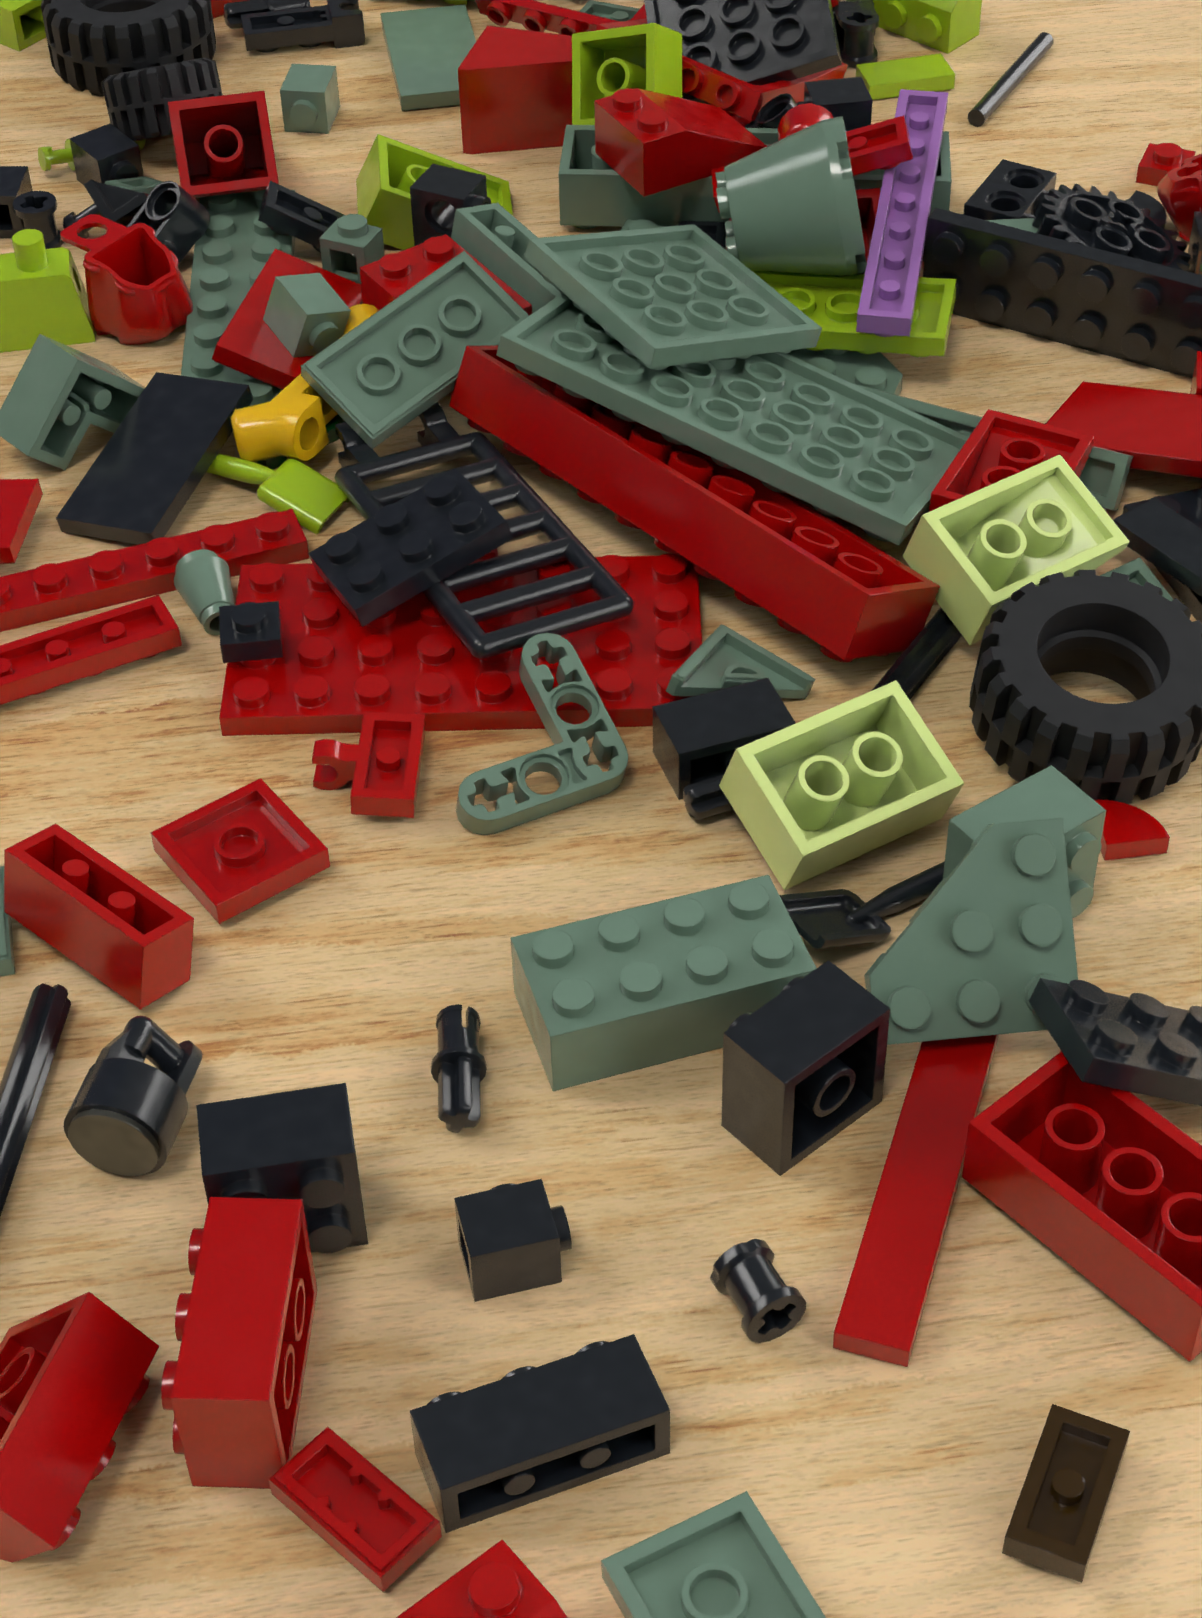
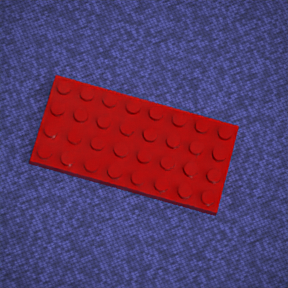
M671 553L657 556L605 555L595 557L632 598L634 603L633 611L626 617L562 635V637L567 639L574 647L615 727L653 726V706L693 697L673 696L666 692L672 675L702 645L698 573L693 568L694 563L681 555ZM487 559L476 560V561L472 562L471 564L477 563V562H480V561H484V560H487ZM563 561L453 594L463 603L575 569L568 561ZM267 562L258 565H241L235 605L245 602L263 603L279 601L283 657L227 663L219 715L222 736L360 733L364 711L424 714L425 731L546 729L520 679L519 666L523 647L486 659L474 657L423 592L362 627L319 575L313 563L275 564ZM591 589L482 621L478 625L485 633L600 600L601 598ZM539 657L536 666L545 664L554 677L552 688L554 689L559 686L556 680L559 662L549 664L545 657ZM563 703L556 709L557 715L561 720L569 724H582L590 717L585 707L578 703Z

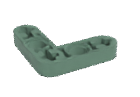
M542 633L528 639L523 646L519 666L520 679L554 745L476 771L463 780L459 787L456 814L463 827L472 833L480 835L496 834L607 795L616 790L624 779L629 757L626 746L574 647L567 639L558 634ZM539 657H545L549 664L559 662L556 673V680L559 686L552 689L554 677L545 664L536 666ZM563 703H578L585 707L590 717L582 724H569L561 720L557 715L556 709ZM593 736L591 748L596 758L600 762L611 761L608 771L602 772L597 764L587 766L590 755V747L587 741ZM533 772H548L557 779L560 787L552 794H537L529 789L525 779ZM508 783H512L513 792L506 794ZM483 794L487 801L497 800L495 811L488 812L483 804L474 806L475 795Z

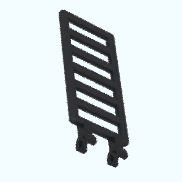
M438 402L419 415L424 425V430L417 432L418 442L422 446L379 457L346 422L335 424L336 435L340 438L344 447V451L338 453V460L342 468L336 472L335 480L365 520L375 515L384 506L396 503L424 487L434 477L444 475L453 469L370 491L365 485L366 483L474 455L479 462L458 467V471L473 486L496 480L502 488L480 493L497 511L519 506L525 512L524 515L506 519L513 539L508 542L543 533L550 541L467 565L423 591V594L474 657L486 659L522 648L528 639L537 634L553 633L562 636L626 617L633 611L634 603L629 594L487 437L480 432H472L460 436L447 422L445 413ZM563 561H568L575 569L463 603L453 594ZM591 589L601 598L600 600L485 633L478 625L482 621Z

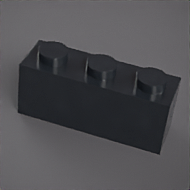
M634 1334L612 1342L598 1341L588 1344L574 1355L539 1367L525 1366L517 1368L506 1374L501 1380L463 1393H444L432 1399L427 1405L410 1410L415 1455L445 1533L670 1454V1409Z

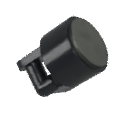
M136 1016L130 1019L123 1032L101 1050L96 1063L89 1069L64 1119V1132L75 1151L92 1165L117 1175L139 1176L159 1170L164 1165L188 1113V1102L185 1095L201 1063L202 1051L189 1040L178 1044L154 1021L146 1016ZM145 1058L148 1059L155 1067L144 1063Z

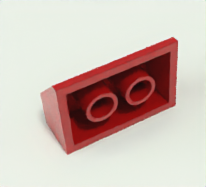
M90 1292L9 1328L0 1344V1559L14 1563L46 1551H54L70 1537L79 1522L81 1510L77 1505L89 1481L97 1477L111 1460L116 1448V1442L112 1437L124 1414L137 1405L145 1394L150 1382L149 1376L145 1373L159 1345Z

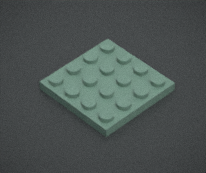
M695 224L530 238L528 240L524 259L534 266L547 282L555 285L568 296L576 308L586 312L604 328V332L609 337L618 340L636 356V360L641 365L649 369L663 370L668 366L688 363L707 364L712 360L727 358L747 359L751 355L774 352L790 353L792 350L812 348L817 345L822 330L817 323Z

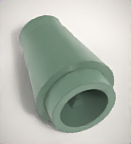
M205 549L195 550L186 554L178 561L175 568L174 586L203 625L205 631L211 635H220L219 606L235 605L229 566L224 559L218 557L213 551Z

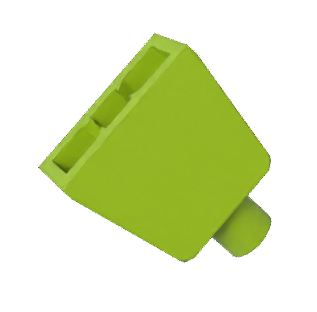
M24 229L16 232L12 236L14 253L0 255V353L32 349L39 334L64 345L96 342L95 329L89 315L87 292L70 250L64 247L46 249L43 234L39 230Z

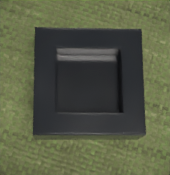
M279 601L263 603L245 602L239 605L219 606L220 648L223 663L283 657Z

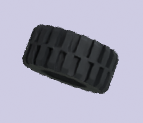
M42 0L41 3L52 67L67 84L69 83L73 88L82 92L89 90L92 95L104 96L101 82L110 75L199 58L212 60L216 51V37L210 0Z
M1077 570L1072 577H1064L1063 573L1059 572L1041 578L1039 586L1031 582L1013 592L1011 599L1000 603L991 615L990 624L985 627L970 691L969 707L973 711L972 724L980 740L986 741L985 750L998 766L1006 763L1009 766L1008 774L1017 782H1021L1052 765L1093 800H1112L1131 804L1135 795H1138L1141 800H1145L1164 792L1166 785L1169 786L1177 783L1188 772L1190 763L1196 760L1202 746V624L1199 620L1194 622L1190 620L1192 613L1188 607L1177 598L1169 601L1162 596L1163 591L1161 588L1147 581L1144 586L1130 582V575L1112 572L1110 577L1097 576L1095 570ZM1065 672H1085L1100 675L1122 685L1137 700L1120 704L1089 701L1064 690L1049 676Z

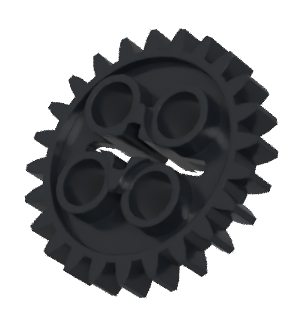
M1062 184L1058 190L1050 188L1048 194H1044L1034 214L1035 219L1032 226L1038 228L1037 234L1183 271H1188L1190 267L1188 262L1191 255L1184 252L1187 244L1176 240L1179 235L1178 232L1164 229L1166 221L1163 219H1152L1149 216L1150 209H1139L1134 205L1133 200L1118 199L1112 191L1106 196L1102 195L1095 186H1091L1089 192H1087L1079 184H1074L1072 190Z

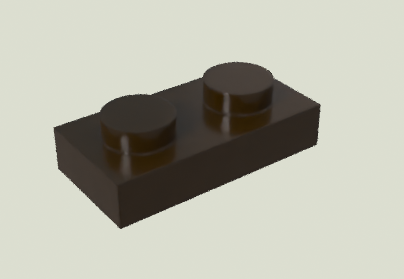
M1052 1404L1008 1526L1002 1554L1082 1583L1126 1451L1130 1431Z

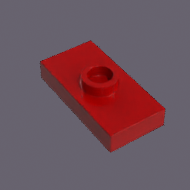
M326 1427L269 1478L272 1495L382 1592L388 1589L442 1537L439 1520L329 1427Z

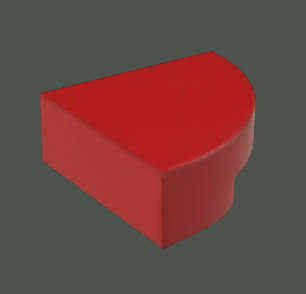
M1094 800L1106 810L1101 839V854L1104 861L1167 853L1170 837L1165 828L1153 816L1140 808L1123 802Z

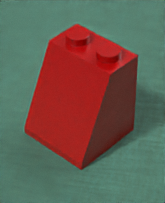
M487 25L458 68L463 153L481 154L563 146L566 125H572V36Z
M265 91L168 102L180 185L192 197L200 198L265 190L270 181L279 184Z

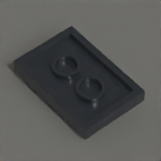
M455 468L444 475L434 477L424 487L398 502L384 506L375 515L348 531L334 535L325 544L311 551L308 555L319 575L363 627L513 539L507 521Z
M1044 978L1039 979L1029 999V1003L1082 1082L1202 1106V1007L1192 1006L1189 1010L1166 1006L1155 998L1142 993H1132L1130 997L1107 993L1083 980H1072L1067 984Z

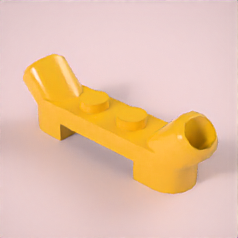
M368 304L350 307L351 312L343 336L378 312L379 309ZM300 374L271 401L235 409L230 420L241 459L256 462L277 456H286L308 461L315 457L329 443L326 424L338 413Z

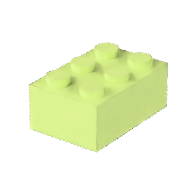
M897 680L737 748L719 786L784 890H787L942 819L963 787L964 782Z

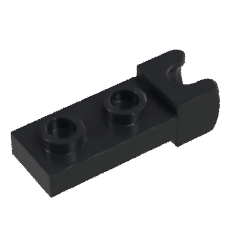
M327 0V5L241 15L242 31L247 51L256 50L267 53L273 52L279 47L295 45L311 48L319 46L322 42L333 41L335 48L365 44L362 10H359L358 0Z

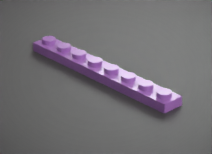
M900 89L895 118L903 115L905 117L913 159L901 162L896 167L884 171L857 313L856 332L873 333L881 337L894 335L910 337L926 240L927 221L931 210L947 112V92Z

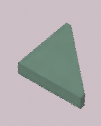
M721 624L672 675L666 692L673 696H697L769 678L780 698L805 699L809 695L816 679Z

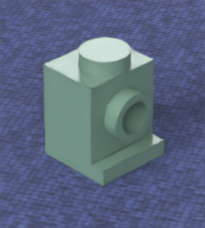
M348 214L338 218L319 238L323 269L358 284H361L360 267L380 260L385 256L382 228L368 225L367 219L359 214Z

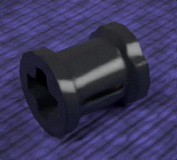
M30 191L17 196L13 200L12 206L15 215L20 218L22 230H39L43 234L46 249L60 248L64 241L61 240V231L56 226L54 212L57 210V200L55 196L46 191Z
M752 1239L745 1243L736 1244L724 1252L714 1263L710 1280L720 1293L730 1295L743 1315L741 1328L747 1337L753 1342L761 1343L776 1339L791 1330L805 1313L806 1301L797 1288L786 1286L772 1265L774 1253L764 1240Z

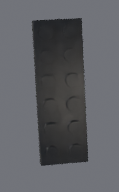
M935 208L928 217L923 277L956 279V298L952 314L1193 378L1197 351L1202 352V275Z

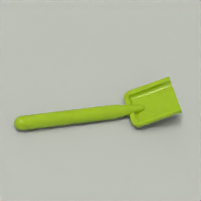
M218 453L206 472L250 484H259L257 497L262 502L279 512L293 509L299 524L315 534L322 530L324 523L345 501L347 503L350 501L337 483L294 458L287 459L276 470H273L256 462Z

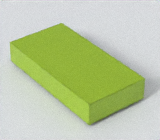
M941 53L856 65V77H862L872 100L899 97L900 89L939 92L954 89L955 73Z

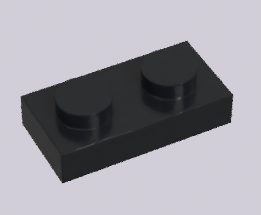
M270 181L262 197L258 221L267 224L272 231L280 235H291L311 244L315 250L321 253L319 238L338 218L345 215Z

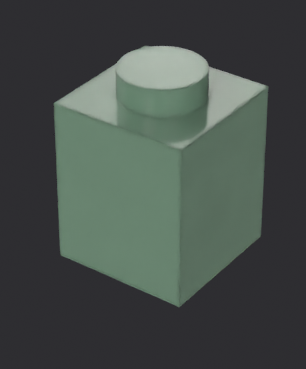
M291 64L280 89L285 132L329 134L340 108L336 66Z
M320 273L276 276L263 320L293 358L313 356L343 336L351 310Z

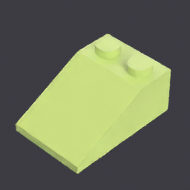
M1057 455L923 514L902 557L914 571L940 586L935 600L968 644L972 645L982 640L985 627L990 624L992 613L1000 603L1011 599L1013 592L1031 582L1039 586L1041 578L1062 572L1064 577H1072L1077 570H1095L1123 551L1130 541L1063 457Z

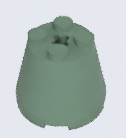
M843 116L821 120L725 166L724 171L716 173L718 187L716 192L721 219H732L725 222L727 251L751 271L853 276L865 273L867 266L865 246Z

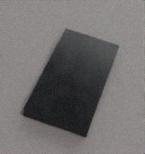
M156 372L57 515L56 520L61 531L138 545L147 543L155 538L164 537L233 432L230 417L234 410L248 407L252 403L253 396L249 385Z

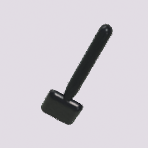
M945 861L889 887L866 903L855 893L845 889L780 895L798 933L816 949L880 942L885 940L891 932V927L881 917L900 912L927 899L943 880Z

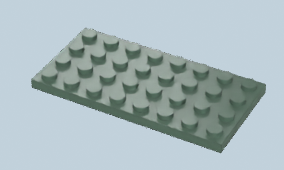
M561 293L501 335L496 356L513 363L522 373L531 376H541L562 386L564 391L573 397L590 399L611 409L616 417L624 421L638 422L661 433L662 437L670 443L681 446L687 445L710 456L712 461L721 467L738 469L761 480L762 484L772 491L789 493L812 504V507L817 512L825 516L844 519L863 528L864 532L871 538L884 542L890 541L896 545H900L919 523L921 516L929 512L931 492L969 438L787 353L774 352L751 355L747 359L712 360L707 364L688 363L673 365L663 370L649 369L641 365L636 360V356L618 340L609 337L604 332V328L586 312L576 308L573 305V301L564 293Z

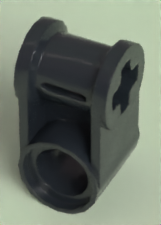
M873 0L839 1V4L832 7L841 61L852 68H856L858 64L877 62L878 52L874 45L875 29L879 26V15L875 11Z
M165 181L157 185L150 192L146 202L126 227L136 223H145L152 227L155 231V237L176 255L179 266L195 242L205 234L209 226L210 214L206 207L177 183Z

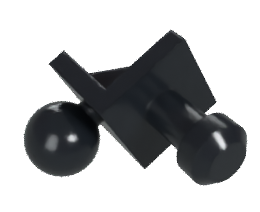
M91 179L84 186L94 204L77 215L74 212L66 215L63 218V228H67L90 214H97L127 226L146 202L149 194L99 183ZM94 227L82 230L78 236L85 239L88 238V231Z

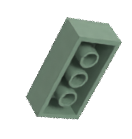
M769 875L511 937L514 994L552 1091L723 1048V1033L728 1030L736 1018L746 1012L753 1013L779 995L791 980L799 976L805 977L817 969Z

